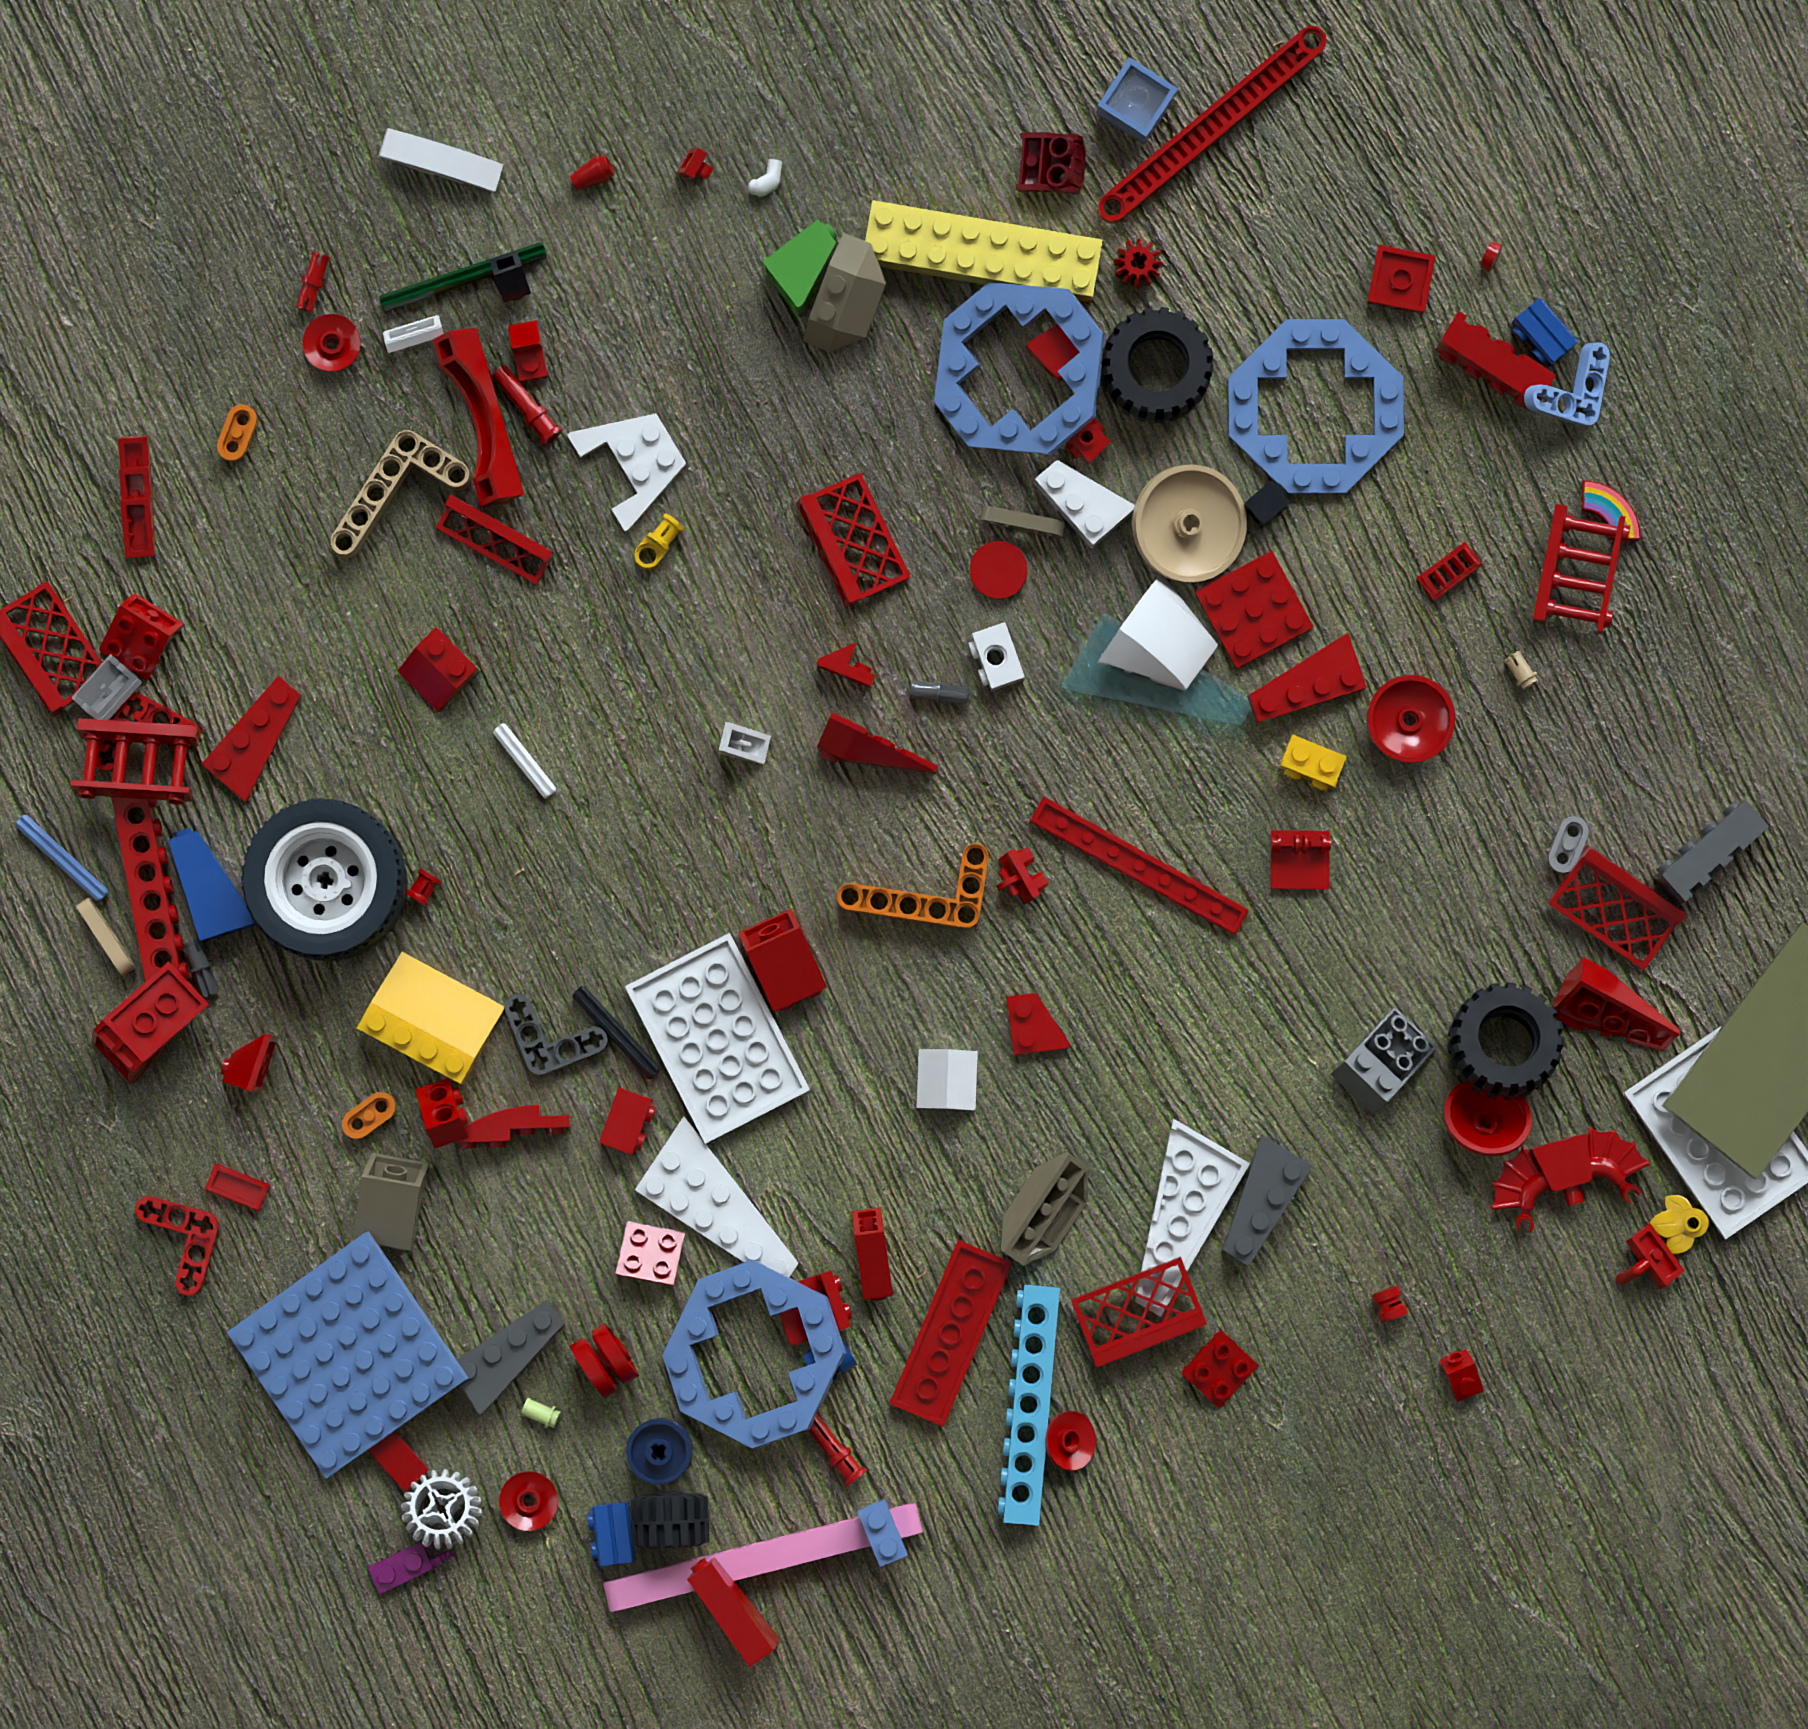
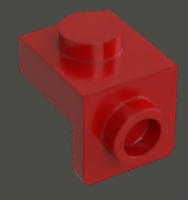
M1467 1349L1452 1352L1440 1359L1441 1366L1446 1373L1453 1396L1457 1402L1484 1392L1476 1365Z

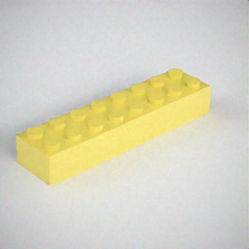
M872 200L865 241L872 244L880 267L984 285L992 282L1069 289L1078 301L1092 303L1103 241L1097 238Z

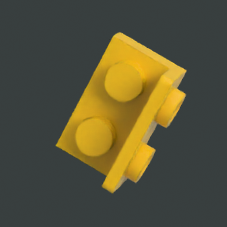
M1292 734L1279 768L1284 770L1283 775L1297 781L1301 777L1312 781L1310 786L1327 792L1328 788L1333 790L1336 787L1347 756Z

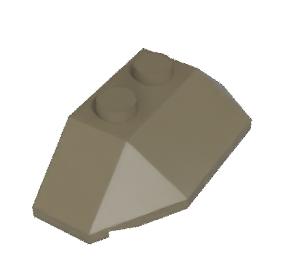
M843 233L828 265L809 316L803 339L804 342L831 352L866 338L886 286V280L871 243Z
M1068 1152L1036 1167L1003 1216L1001 1251L1023 1266L1029 1264L1030 1261L1054 1252L1087 1203L1090 1167Z

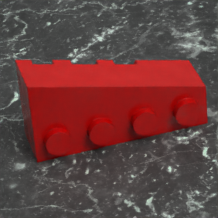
M1458 311L1434 350L1439 353L1438 357L1450 365L1456 363L1465 368L1463 372L1476 380L1479 378L1484 379L1490 383L1489 387L1493 391L1502 395L1506 392L1515 398L1514 402L1517 405L1528 409L1524 402V394L1528 387L1532 385L1550 386L1556 374L1525 354H1521L1520 357L1516 356V350L1512 345L1504 340H1492L1488 329L1480 324L1469 325L1465 322L1467 316ZM1537 394V399L1541 402L1542 398Z

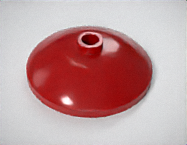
M1403 675L1386 682L1372 697L1367 711L1368 731L1374 744L1388 757L1405 763L1422 762L1436 756L1449 743L1455 728V709L1451 698L1438 683L1420 675ZM1405 716L1413 717L1414 724L1412 726H1407L1404 723Z
M1468 1081L1458 1084L1450 1092L1443 1110L1444 1123L1450 1136L1466 1150L1482 1156H1502L1518 1149L1527 1139L1532 1126V1114L1524 1097L1521 1098L1518 1095L1513 1100H1504L1503 1096H1498L1496 1099L1487 1098L1488 1093L1481 1090L1478 1094L1471 1090L1473 1085ZM1480 1125H1485L1488 1129L1482 1128Z

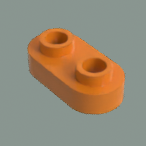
M245 404L236 405L231 408L217 442L218 453L226 461L237 462L244 458L258 424L257 414L250 406ZM241 416L248 417V423L246 425H240L238 423V420ZM231 443H237L238 449L235 452H229L228 446Z
M385 1092L372 1094L345 1114L342 1120L344 1133L354 1139L366 1137L394 1116L396 1112L395 1099ZM380 1101H384L387 1104L386 1111L382 1113L377 1110V1104ZM358 1118L363 1121V1127L360 1130H356L353 1127V1121Z

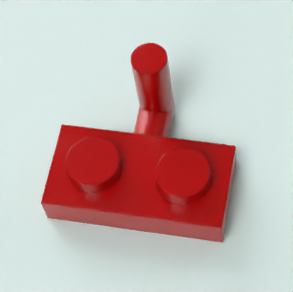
M1649 1223L1625 1241L1639 1262L1618 1274L1616 1281L1618 1284L1624 1285L1647 1271L1659 1289H1662L1685 1270Z

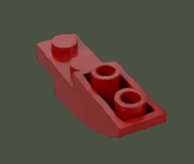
M539 1104L508 1108L489 1114L465 1126L468 1137L453 1143H458L459 1149L476 1148L477 1142H488V1148L506 1147L507 1141H513V1129H517V1135H534L535 1129L547 1128V1134H563L564 1128H571V1116H541V1105Z

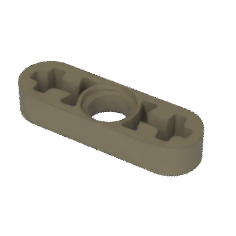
M983 506L980 516V522L1055 538H1063L1066 524L1057 519L992 506Z

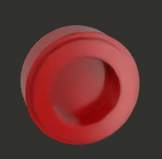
M1495 241L1489 244L1481 260V268L1489 272L1493 269L1503 245Z

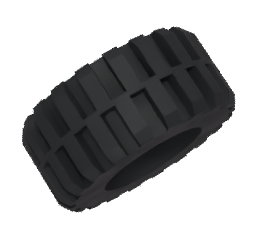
M1152 307L1145 308L1141 313L1137 314L1134 312L1128 315L1127 319L1123 322L1120 321L1115 326L1112 334L1109 335L1101 363L1103 385L1105 390L1111 395V401L1115 405L1118 404L1126 415L1132 414L1137 417V420L1143 422L1145 420H1153L1154 423H1162L1163 420L1167 419L1174 421L1179 419L1180 415L1188 414L1192 411L1194 406L1200 403L1204 397L1213 374V351L1209 347V339L1206 333H1202L1199 330V324L1196 321L1186 319V314L1177 311V314L1169 312V308L1161 307L1160 310H1153ZM1160 339L1173 344L1180 350L1184 358L1185 369L1181 380L1173 388L1160 392L1150 391L1140 386L1133 379L1130 371V358L1136 347L1144 341Z
M1507 982L1505 986H1500L1499 983L1491 984L1487 989L1481 988L1474 992L1472 997L1467 998L1453 1018L1448 1032L1450 1040L1447 1044L1448 1053L1452 1054L1450 1063L1454 1070L1458 1069L1460 1071L1459 1078L1463 1083L1470 1082L1473 1085L1471 1090L1479 1094L1482 1090L1488 1093L1487 1098L1496 1099L1498 1096H1503L1504 1100H1513L1518 1095L1521 1098L1525 1097L1533 1090H1538L1559 1064L1562 1057L1561 1050L1564 1047L1565 1038L1561 1037V1032L1564 1030L1562 1021L1556 1020L1555 1016L1558 1012L1554 1006L1548 1007L1545 1004L1546 997L1541 993L1538 997L1531 993L1533 988L1526 985L1522 989L1516 988V983ZM1500 1016L1509 1017L1518 1021L1527 1029L1532 1039L1533 1048L1529 1058L1524 1063L1518 1066H1503L1493 1062L1485 1055L1480 1046L1478 1036L1482 1025L1487 1020Z

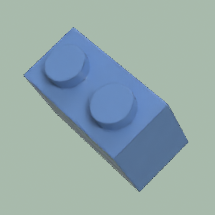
M885 1498L857 1509L880 1567L908 1556Z

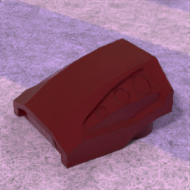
M1021 132L1019 184H1016V190L1020 192L1079 194L1084 183L1086 162L1083 137L1079 134Z

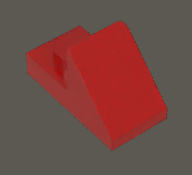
M537 320L509 325L511 348L514 354L519 382L524 383L548 378Z
M856 642L818 658L816 663L818 668L870 689L872 688L875 680V675L871 673L872 668L858 662L854 666L849 665L857 647Z

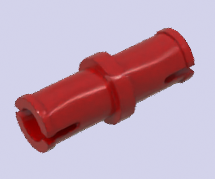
M317 252L311 253L312 256L306 275L302 276L300 281L303 285L295 308L302 310L306 299H308L305 311L310 313L314 311L320 288L323 289L324 287L322 280L328 260H330L329 256L323 254L320 264L317 266L320 253Z

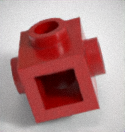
M1093 419L1070 438L1064 448L1073 458L1078 459L1080 457L1088 465L1111 441L1103 434L1105 428L1096 419ZM1081 435H1085L1088 438V443L1082 440Z

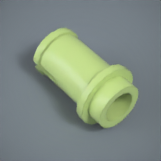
M527 1398L521 1416L545 1424L544 1428L548 1429V1427L555 1428L561 1412L556 1410V1406L550 1408Z

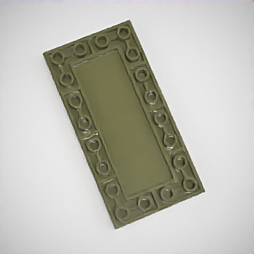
M1804 922L1799 924L1662 1105V1107L1754 1180L1758 1179L1808 1112V925Z

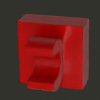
M696 147L690 148L676 173L685 179H693L695 175L702 179H709L714 168L703 162L708 153Z

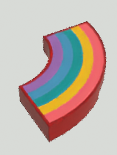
M1583 480L1582 510L1592 512L1599 516L1605 524L1618 526L1620 515L1626 516L1625 525H1631L1628 540L1640 541V525L1628 501L1616 490L1605 484Z

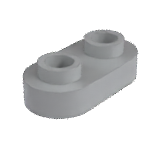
M1571 816L1560 823L1547 856L1548 865L1553 871L1567 873L1578 861L1589 834L1588 825L1582 818ZM1570 826L1577 829L1576 837L1568 835L1567 830ZM1562 853L1567 857L1565 864L1558 863V854Z

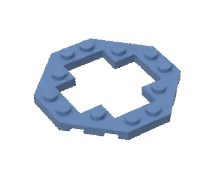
M988 282L944 319L934 403L964 442L971 448L1051 455L1096 417L1097 405L1095 404L1097 388H1099L1102 368L1100 363L1102 348H1104L1105 334L1069 289ZM1007 307L1024 328H1027L1048 311L1080 352L1058 371L1075 394L1032 430L1014 409L991 426L959 385L981 367L964 343Z
M1286 319L1228 377V437L1265 474H1268L1277 484L1280 483L1289 495L1346 494L1404 435L1403 376L1345 319ZM1286 350H1344V379H1373L1374 435H1345V464H1288L1287 435H1258V379L1287 378Z
M750 1260L698 1279L662 1356L681 1412L752 1449H756L811 1428L815 1420L814 1416L821 1402L826 1397L833 1382L832 1378L838 1366L841 1365L846 1351L827 1296L766 1267V1265L756 1260ZM762 1289L770 1316H776L798 1308L816 1363L788 1372L798 1401L746 1419L738 1392L710 1400L693 1345L719 1336L711 1307Z

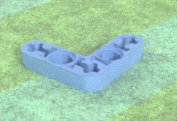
M1599 342L1588 343L1583 346L1580 352L1573 393L1548 385H1532L1528 387L1524 394L1526 407L1533 412L1577 426L1594 424L1599 417L1610 353L1607 346ZM1593 351L1594 354L1597 355V360L1595 357H1593ZM1589 376L1594 382L1591 392L1586 389L1585 385L1586 379ZM1537 394L1541 398H1548V401L1540 403V400L1537 399ZM1560 398H1563L1566 403L1563 413L1557 407ZM1583 408L1587 412L1586 417L1583 413L1575 412L1576 409Z

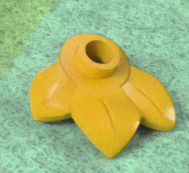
M1680 1195L1666 1196L1665 1206L1667 1211L1657 1214L1650 1221V1224L1660 1236L1668 1238L1666 1245L1672 1254H1679L1689 1250L1695 1238L1702 1236L1707 1231L1709 1219L1704 1211L1693 1208L1687 1198ZM1691 1217L1699 1221V1225L1695 1229L1691 1228L1688 1224Z

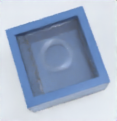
M1129 57L1097 105L1096 113L1145 144L1176 98L1178 88Z

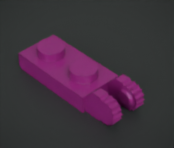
M421 1541L367 1568L379 1594H382L434 1569L435 1565L454 1556L452 1550L442 1552L437 1557L430 1559L426 1549L434 1546V1541L428 1547H425Z

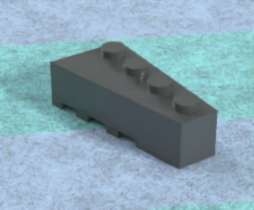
M1746 800L1740 804L1736 801L1731 803L1722 811L1725 815L1724 818L1717 824L1712 820L1700 830L1703 834L1700 839L1695 843L1690 839L1678 850L1681 855L1672 862L1669 858L1656 869L1659 874L1654 878L1655 882L1676 905L1682 904L1691 898L1693 891L1695 892L1700 887H1703L1711 880V875L1724 868L1732 861L1735 854L1743 851L1769 827Z
M1263 1134L1260 1135L1221 1250L1245 1266H1249L1312 1166Z
M550 1299L544 1301L457 1359V1362L468 1376V1379L461 1383L460 1386L479 1415L486 1412L493 1402L565 1325Z

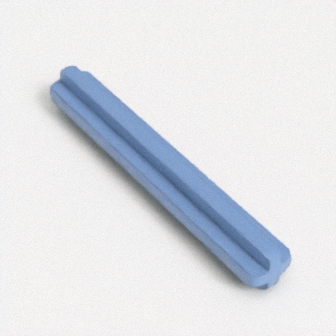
M23 815L17 820L15 826L98 902L109 893L108 889L29 816Z

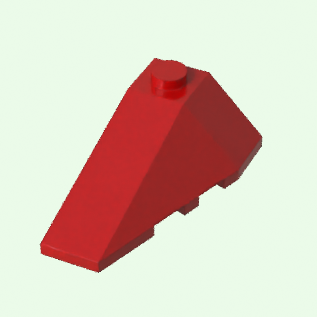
M833 712L817 745V749L822 751L820 756L833 763H836L839 759L848 763L934 774L938 770V765L909 750L896 748L895 744L883 737L869 735L866 728Z
M1585 957L1567 974L1551 1005L1558 1012L1555 1018L1571 1028L1583 1031L1584 1027L1598 1030L1601 1036L1610 1037V1034L1625 1037L1629 1043L1664 1051L1680 1035V1030L1614 974Z

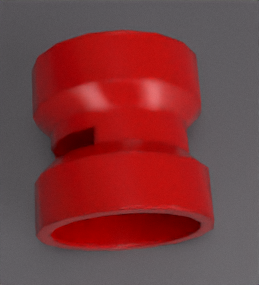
M1398 1285L1371 1295L1374 1304L1379 1307L1380 1312L1378 1315L1381 1323L1408 1314L1406 1305L1400 1300L1401 1291Z

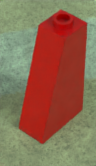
M714 1557L707 1562L703 1558L690 1568L693 1573L687 1578L688 1582L748 1666L751 1667L774 1651L780 1640L779 1636Z

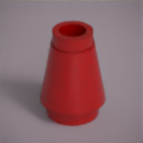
M605 154L601 156L595 155L571 174L570 179L578 191L582 188L610 181V177L614 176L615 172Z

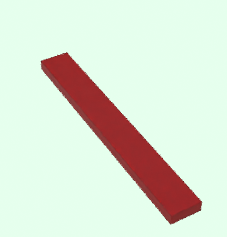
M1043 796L1029 823L1234 936L1249 911L1244 906Z

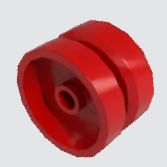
M604 1322L592 1330V1338L598 1347L597 1350L588 1339L583 1337L571 1344L570 1349L594 1387L606 1399L618 1391V1385L611 1374L612 1372L625 1384H629L639 1377L640 1374L621 1340L614 1335Z

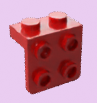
M832 1270L798 1281L802 1285L828 1297L839 1331L851 1327L849 1320H852V1314L848 1304H843L839 1292H842L843 1288L838 1275L833 1276ZM798 1308L779 1314L789 1344L797 1345L808 1341Z

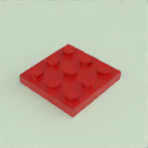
M1272 550L1194 592L1235 669L1314 628Z

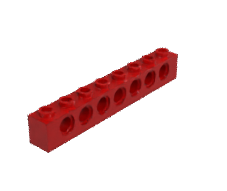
M111 797L145 982L161 969L157 961L159 955L164 952H168L171 955V964L186 980H189L187 963H182L180 951H184L182 945L184 944L181 933H176L175 922H179L176 905H171L169 894L174 892L172 879L165 874L164 865L168 864L167 852L165 847H160L159 836L163 835L160 818L155 819L153 807L158 806L157 800ZM136 809H143L145 812L144 820L139 824H134L131 820L132 812ZM147 837L150 840V848L144 853H139L136 844L139 839ZM147 866H153L156 871L153 880L145 882L142 879V871ZM152 895H158L161 899V905L157 910L150 911L147 907V900ZM163 923L166 927V934L162 939L156 940L152 935V930L155 925Z

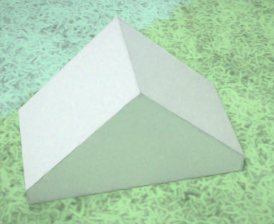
M725 722L719 753L764 764L771 736Z

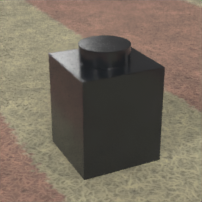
M517 250L489 260L504 303L511 300H519L531 294Z
M1271 480L1244 503L1245 510L1262 529L1289 506L1290 501L1287 498L1290 495L1280 483L1275 485Z

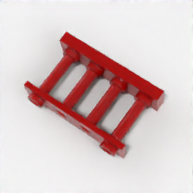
M1556 504L1533 621L1546 624L1547 617L1552 618L1553 615L1594 622L1598 623L1597 634L1603 635L1604 629L1611 627L1613 611L1608 609L1622 542H1628L1631 525H1625L1626 516L1621 515L1619 516L1618 526L1572 518L1573 515L1568 514L1567 506ZM1576 530L1615 537L1612 555L1567 547V543H1562L1564 531ZM1564 558L1609 566L1607 581L1602 583L1561 575V572L1556 571L1558 560L1564 561ZM1564 587L1603 594L1601 611L1555 604V600H1550L1552 589Z
M78 718L77 731L80 738L87 742L83 779L71 780L70 784L75 795L83 799H95L96 796L166 800L167 803L173 805L192 802V793L189 787H183L187 749L190 746H198L199 733L196 726ZM102 740L114 741L116 743L112 782L94 781L98 745ZM131 742L143 743L146 746L141 784L124 783L127 750ZM161 744H170L175 747L171 786L153 785L157 747L161 746Z

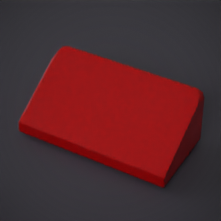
M395 1431L367 1450L404 1492L411 1488L412 1482L416 1483L420 1480L421 1474L425 1475L429 1471L426 1465Z

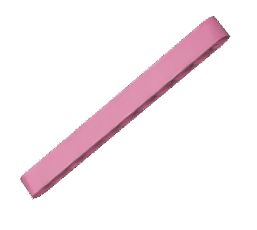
M916 1503L890 1508L901 1538L923 1532ZM855 1517L603 1582L609 1611L614 1612L695 1591L687 1578L693 1573L690 1568L703 1558L708 1562L715 1557L730 1577L736 1581L869 1547L871 1544L860 1517Z

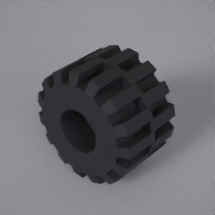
M666 1491L641 1495L631 1499L632 1545L640 1548H681L700 1546L709 1542L708 1496L700 1493Z

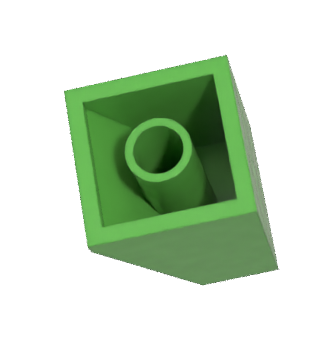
M819 219L762 261L765 275L799 318L805 314L837 248L836 233L828 223L823 226Z

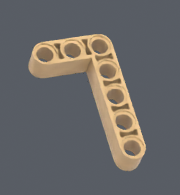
M410 430L399 432L332 534V549L342 558H351L358 553L413 465L455 491L465 490L470 485L472 476L468 467ZM405 439L416 441L415 448L410 452L401 450V443ZM431 454L440 456V462L436 467L425 465L426 458ZM391 463H396L400 466L399 473L393 477L385 475L386 467ZM456 469H461L465 472L464 479L459 483L450 481V475ZM374 488H382L384 490V496L379 501H372L369 498L370 491ZM365 512L368 514V521L365 525L357 526L354 524V517L357 513ZM343 537H351L353 541L352 546L348 550H340L338 548L339 540Z

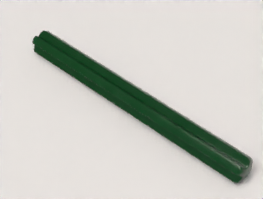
M542 242L517 250L522 266L547 257ZM490 259L380 295L379 300L382 309L388 311L494 276Z

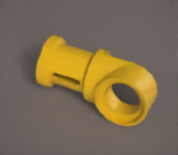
M667 513L663 514V520L653 533L649 532L635 550L636 564L644 570H651L657 567L662 557L670 549L668 545L679 532L683 533L685 530L677 520ZM650 548L656 553V559L653 563L645 564L641 562L639 554L643 549Z

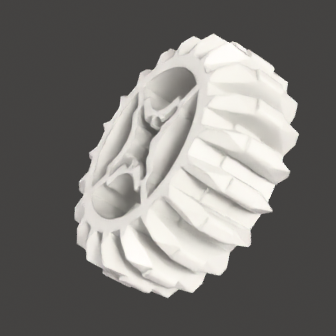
M446 1469L443 1470L442 1476L438 1477L436 1471L432 1470L431 1479L427 1480L426 1476L421 1474V1485L415 1482L411 1483L414 1493L405 1492L404 1496L410 1502H405L401 1505L402 1510L406 1511L402 1515V1520L408 1523L406 1526L407 1532H414L413 1538L415 1541L423 1538V1545L425 1547L430 1546L432 1541H434V1547L437 1550L441 1548L442 1542H445L447 1548L451 1549L453 1546L452 1540L456 1539L459 1544H462V1534L468 1537L473 1535L469 1526H479L478 1520L474 1517L482 1515L481 1509L477 1507L482 1502L480 1497L475 1496L478 1492L475 1486L469 1487L470 1480L467 1477L460 1481V1473L455 1472L449 1478V1472ZM449 1489L457 1492V1494L454 1495L452 1493L450 1495L443 1496L440 1495L436 1490ZM428 1495L430 1504L423 1510L424 1514L418 1516L420 1504ZM435 1500L439 1502L440 1506H444L448 1519L445 1518L443 1513L440 1514ZM465 1503L463 1516L455 1524L453 1515L460 1509V1505ZM436 1523H441L445 1525L447 1529L434 1530L426 1527V1525L429 1524L431 1526Z

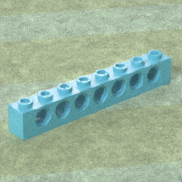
M1024 1284L1023 1290L1017 1291L1016 1308H1022L1021 1320L1015 1319L1014 1337L1019 1338L1018 1349H1012L1011 1367H1016V1378L1009 1381L1008 1396L1014 1397L1013 1409L1007 1408L1006 1426H1011L1010 1438H1004L1003 1456H1009L1008 1468H1002L1000 1485L1006 1486L1005 1498L999 1497L998 1515L1003 1516V1523L1039 1526L1059 1287ZM1033 1307H1040L1045 1313L1044 1320L1039 1324H1033L1028 1319V1312ZM1032 1336H1036L1042 1341L1041 1350L1034 1354L1029 1353L1025 1348L1026 1340ZM1028 1366H1034L1039 1370V1378L1034 1383H1028L1023 1379V1371ZM1025 1396H1032L1037 1401L1036 1409L1030 1413L1024 1412L1020 1408V1401ZM1027 1425L1033 1428L1034 1437L1031 1441L1022 1442L1018 1439L1017 1432L1020 1427ZM1026 1455L1031 1459L1032 1465L1028 1471L1020 1472L1015 1468L1017 1457ZM1018 1485H1024L1029 1489V1496L1024 1501H1016L1012 1497V1491Z

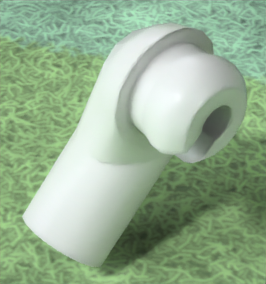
M768 159L766 174L757 180H751L748 185V190L752 195L762 197L777 189L780 181L782 161Z

